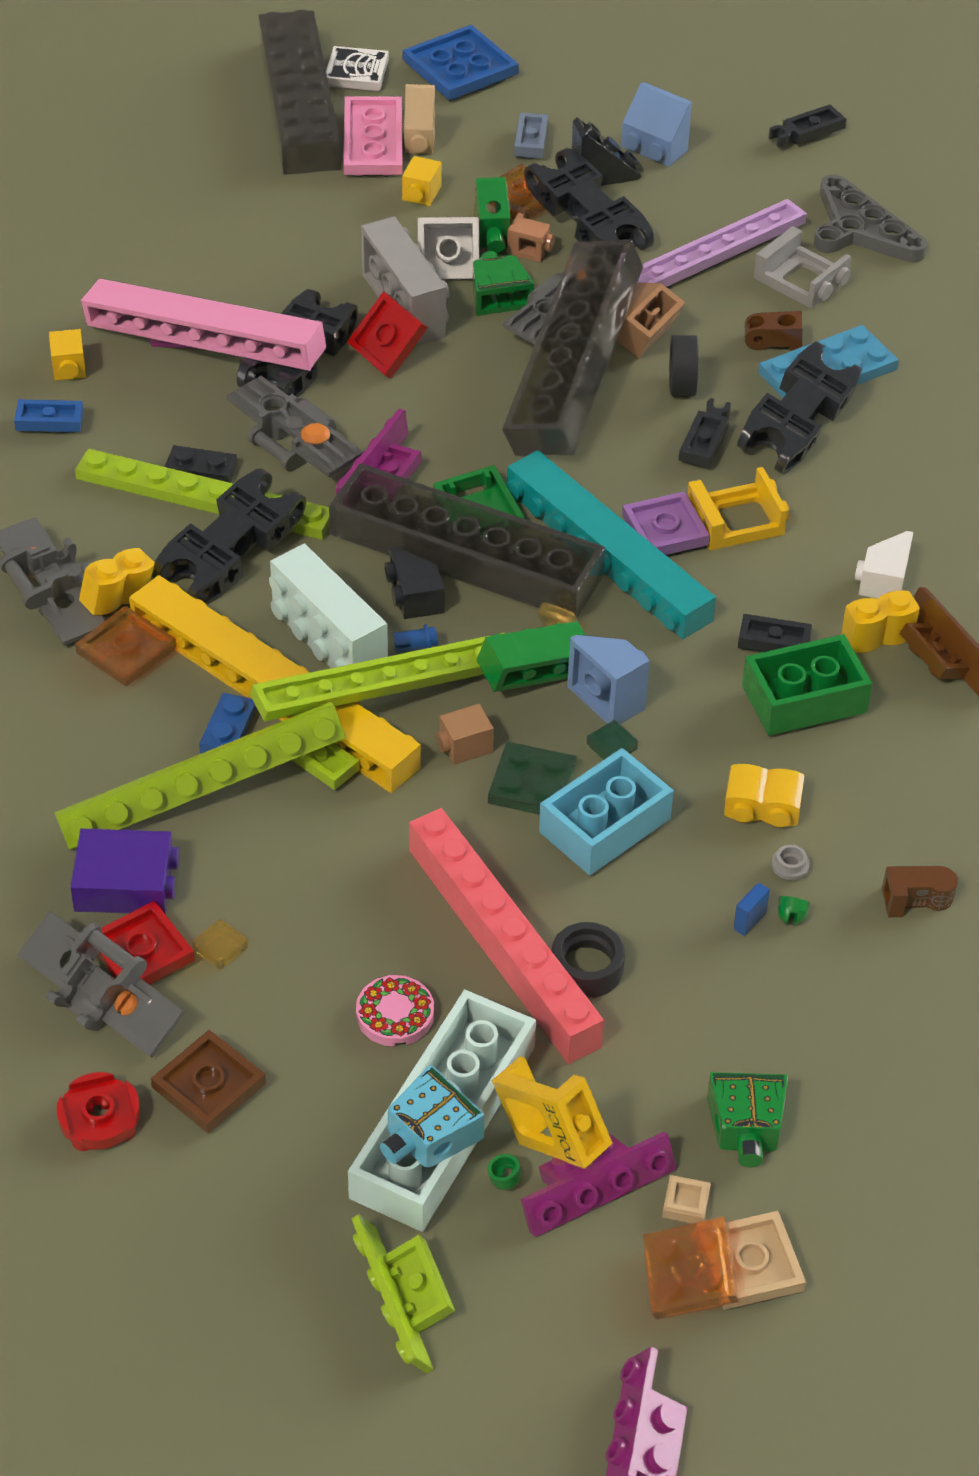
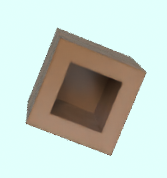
M480 704L439 716V731L435 734L439 750L442 753H447L453 765L493 753L494 728Z

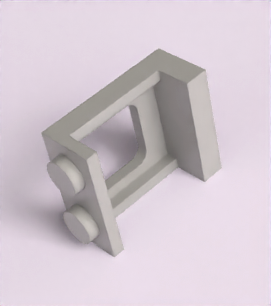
M792 226L756 254L753 278L813 309L820 302L827 300L840 286L846 285L851 276V270H849L851 256L845 254L837 262L833 263L800 246L802 231ZM801 267L807 268L819 275L810 282L809 292L784 279Z

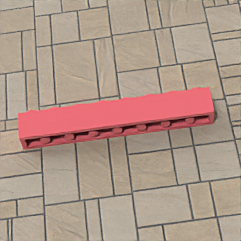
M440 808L410 821V853L533 1018L536 1019L538 1025L567 1064L601 1049L604 1019L445 811Z

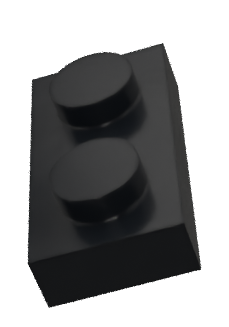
M173 445L164 467L230 483L237 466V454Z
M743 613L738 648L767 652L810 642L812 624Z

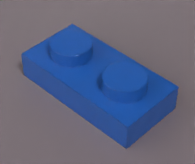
M18 399L14 418L15 431L81 432L84 415L83 401Z
M222 693L199 743L200 753L246 736L257 711V707L251 698Z

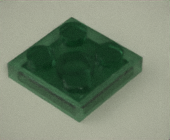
M507 741L488 792V804L540 815V803L571 783L577 766V756Z

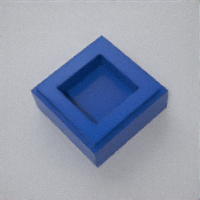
M761 883L756 884L736 905L735 931L745 936L767 913L769 888Z

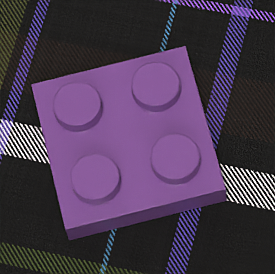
M685 491L623 505L622 516L625 522L665 555L709 545L710 535Z

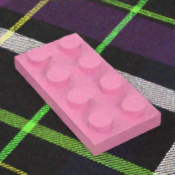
M345 97L344 175H402V97Z

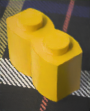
M131 548L119 552L113 559H102L91 563L84 571L79 601L93 615L108 614L118 609L121 604H130L129 597L151 581L155 562L140 548Z
M904 590L888 592L878 599L863 598L855 600L845 608L841 635L845 634L855 653L870 652L881 645L906 643L899 633L906 623H917L920 607L910 591Z
M751 764L731 765L724 815L739 822L761 820L775 827L798 825L804 774L789 769L767 770Z

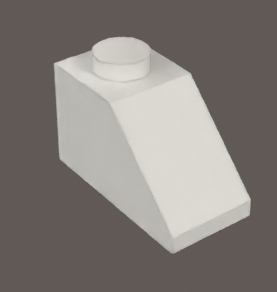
M905 531L868 547L865 561L858 560L854 580L861 581L859 595L879 598L888 592L902 590L913 532Z

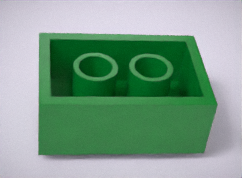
M845 634L745 656L742 687L768 736L867 713L873 684Z

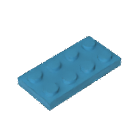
M864 325L818 341L826 347L822 360L829 368L842 370L848 366L851 368L856 364L863 369L856 385L895 371L898 368L899 360ZM809 345L759 363L758 373L782 398L787 393L779 389L786 369L800 352Z

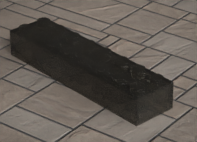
M314 10L258 14L260 46L283 175L341 170L340 138Z
M632 240L574 243L502 428L515 456H527L537 450L543 455L575 454L643 270L642 262Z
M362 463L358 465L329 505L331 535L390 555V547H398L436 564L441 574L575 621L604 576V546Z

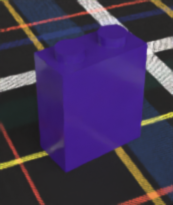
M81 828L70 886L74 912L131 913L155 901L166 915L168 899L174 900L175 877L171 876L172 870H178L180 859L179 847H173L171 831Z

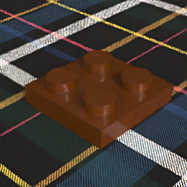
M207 1030L150 1078L151 1086L156 1092L208 1134L266 1084V1074L210 1030Z

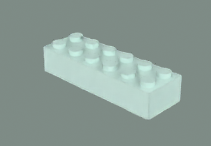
M464 989L392 1103L427 1067L432 1065L485 1114V1130L501 1104L491 1080L519 1056L524 1057L526 1061L528 1060L535 1048L536 1019ZM386 1111L348 1170L349 1199L423 1232L477 1143L432 1167H424L410 1153L396 1164H392L385 1158L380 1149V1143L391 1136L388 1131V1113Z

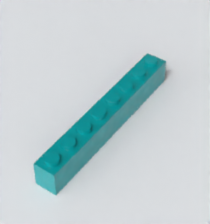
M539 450L507 466L506 485L513 498L529 509L533 516L538 517L548 525L554 534L561 536L577 553L582 554L594 564L599 572L606 574L622 591L632 596L644 610L651 612L668 630H672L683 640L714 621L716 596Z

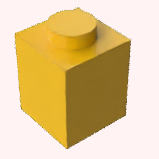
M413 156L402 175V200L430 206L442 186V162Z
M81 329L49 332L54 381L86 378Z

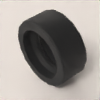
M672 335L669 357L670 394L695 396L698 385L699 366L698 337L696 335Z
M579 922L567 926L557 934L551 951L586 997H598L607 994L619 984L624 972L625 949L617 933L608 926L596 922ZM578 948H594L606 954L610 958V964L606 968L595 972H583L574 969L566 963L565 955Z

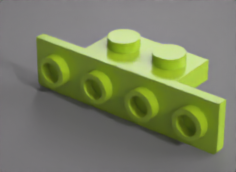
M358 1214L351 1218L357 1232L353 1235V1240L359 1252L364 1257H367L371 1267L367 1270L368 1278L373 1287L378 1292H381L385 1304L381 1305L382 1313L388 1324L395 1328L399 1340L395 1343L397 1351L407 1365L413 1364L428 1374L434 1368L419 1333L455 1312L428 1244L424 1238L417 1235L389 1253H386L377 1228Z

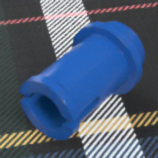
M427 624L423 626V629L393 632L397 655L438 646L435 627L428 628Z

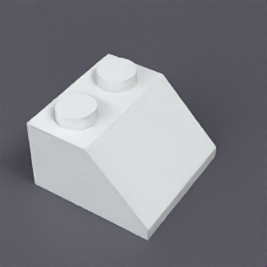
M479 217L418 218V245L425 259L433 264L441 280L473 279V262L479 259Z

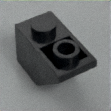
M390 547V562L384 563L387 582H393L394 584L391 587L393 603L395 607L400 606L403 618L410 619L444 613L445 588L438 566L398 547Z

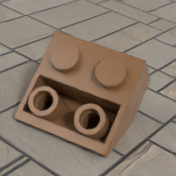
M627 282L592 317L591 321L640 359L675 323L685 302L662 283Z

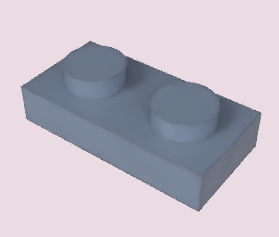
M520 113L514 145V156L543 158L548 128V115Z

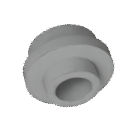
M790 844L782 846L773 855L771 866L774 873L786 880H798L808 873L810 863L806 852L801 847Z

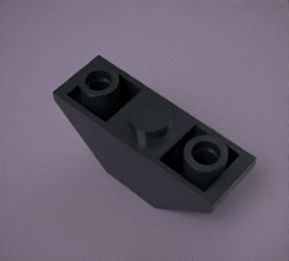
M578 117L573 120L572 150L587 159L603 175L601 186L636 181L642 177L636 166L639 162L630 151H621L616 141L610 136L604 138L600 130L593 123L588 122L586 124Z

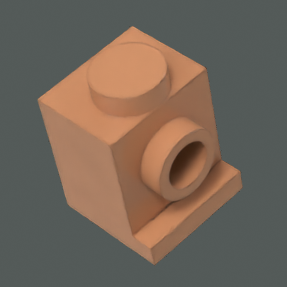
M518 213L508 228L507 254L541 263L546 253L551 252L554 247L555 234L550 233V224L526 219L524 214Z

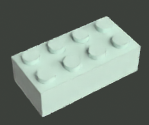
M305 543L270 561L271 577H269V583L272 588V602L270 604L272 612L278 620H283L291 628L298 640H303L312 649L313 654L318 660H323L330 668L388 657L387 623Z

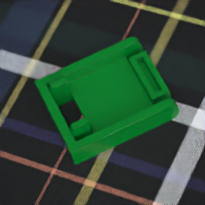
M495 465L433 483L434 496L462 545L469 543L468 534L472 535L474 541H478L512 530V522L515 523L517 528L525 526L524 515ZM481 485L485 489L456 498V493Z

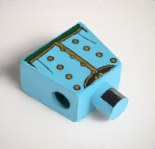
M430 1065L390 1105L387 1113L388 1131L391 1136L380 1143V1149L385 1158L392 1164H396L410 1153L424 1167H432L484 1138L485 1114Z

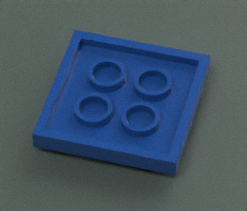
M472 24L402 50V60L431 85H435V88L448 100L459 98L462 95L519 74V64Z

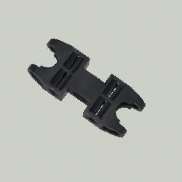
M570 148L558 151L555 155L558 169H551L538 163L525 167V182L535 199L553 217L565 211L577 223L574 238L592 255L597 252L619 263L623 259V251L620 244H628L640 250H645L653 245L654 233L644 215L625 196L612 201L600 189L603 175L576 151Z
M307 289L295 297L281 314L322 322L326 343L324 353L335 356L349 340L355 328L358 306L346 302L333 308H324L320 306V293ZM243 357L237 373V386L240 388L257 377L263 376L288 396L293 394L299 397L318 376L317 361L309 371Z
M818 341L800 352L786 369L779 389L787 393L780 401L766 393L751 411L737 442V446L744 451L749 447L753 448L760 444L772 447L778 454V460L774 469L781 474H786L798 465L816 443L822 427L814 422L818 414L820 413L834 421L847 405L863 370L856 364L851 368L848 366L842 370L829 368L822 360L826 347Z
M256 469L250 472L216 499L219 517L204 531L190 523L165 546L155 560L152 577L155 578L159 575L167 581H176L179 578L190 577L194 582L190 585L187 594L195 599L202 600L206 605L221 597L244 576L241 558L251 548L258 544L270 552L294 529L304 514L306 497L299 492H292L289 495L284 494L281 497L269 498L265 494L271 487L272 475L264 469Z

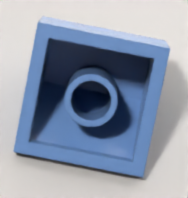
M642 82L622 123L621 147L670 167L688 151L692 102Z
M574 635L570 638L567 687L613 729L645 710L650 660H648L643 651L637 650L624 639Z

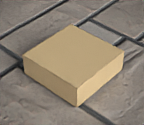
M670 1175L662 1218L704 1225L711 1182Z

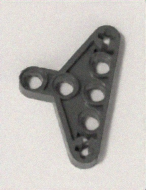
M827 175L822 178L820 197L830 222L819 226L815 231L814 247L824 253H833L854 244L907 262H919L924 259L927 240L844 177ZM845 227H852V228H855V229H854V230H850V229H846ZM887 232H896L898 234H890ZM822 238H832L834 240H825Z

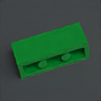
M578 621L564 624L556 623L551 626L535 629L527 628L506 634H494L485 637L476 661L494 692L568 679L570 638L574 635H586Z

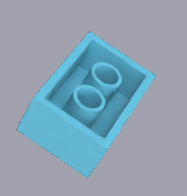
M621 748L540 803L539 832L590 876L671 819L674 790L626 750Z

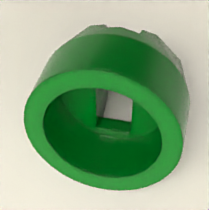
M780 896L778 903V916L780 920L787 924L790 916L793 917V926L801 924L807 917L810 902L801 898Z
M497 1155L491 1159L487 1166L490 1181L497 1189L510 1191L521 1182L522 1169L519 1160L514 1155ZM508 1169H512L511 1174L508 1176Z

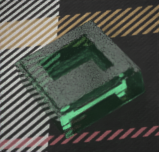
M616 720L587 735V745L603 760L621 748L629 754L637 750L638 741Z

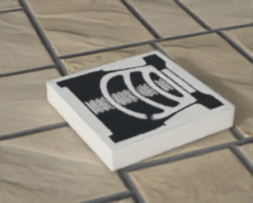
M334 46L324 77V85L335 88L380 91L389 60V52Z

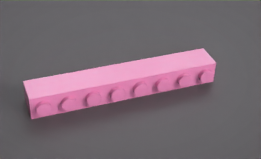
M100 278L81 300L87 326L310 371L326 349L323 325L320 321Z

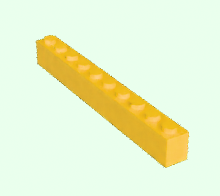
M159 575L129 597L133 623L247 698H251L250 691L253 684L310 673L304 666L295 664L279 650L272 649L258 640L253 633L244 631L232 623L228 617L218 614L207 607L202 600L193 598L177 584L170 583ZM359 702L335 706L346 737L335 742V744L359 760L360 770L358 772L392 794L421 769V744L412 736L400 732L384 718L377 717L363 708ZM292 715V716H288V717H283V718H278V719H280L281 721H284V720L289 719V718H291V717H294V716H296V715Z

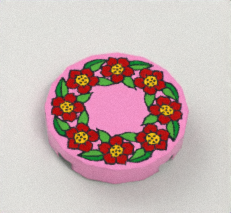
M401 975L381 977L365 986L357 998L356 1017L358 1025L363 1034L378 1044L396 1047V1043L406 1042V1045L412 1044L425 1036L434 1022V1000L430 991L418 980Z

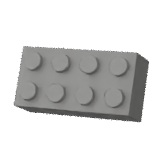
M395 216L361 225L362 275L379 298L383 291L388 293L428 327L416 345L446 337V323L449 322V314L446 308V298H449L447 283L439 278L433 264L425 259L418 244L415 245L410 238L407 228L402 227Z

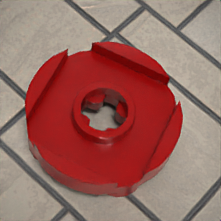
M94 1072L80 1076L68 1085L69 1090L64 1094L63 1098L60 1096L56 1111L60 1130L72 1142L75 1149L79 1151L107 1149L121 1142L131 1140L135 1136L136 1125L140 1119V1105L137 1092L131 1083L125 1080V1084L121 1080L115 1079L114 1074ZM96 1105H101L103 1110H108L101 1116L90 1115L93 1113V1107Z

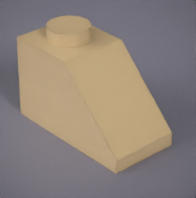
M406 84L405 153L433 154L435 85Z

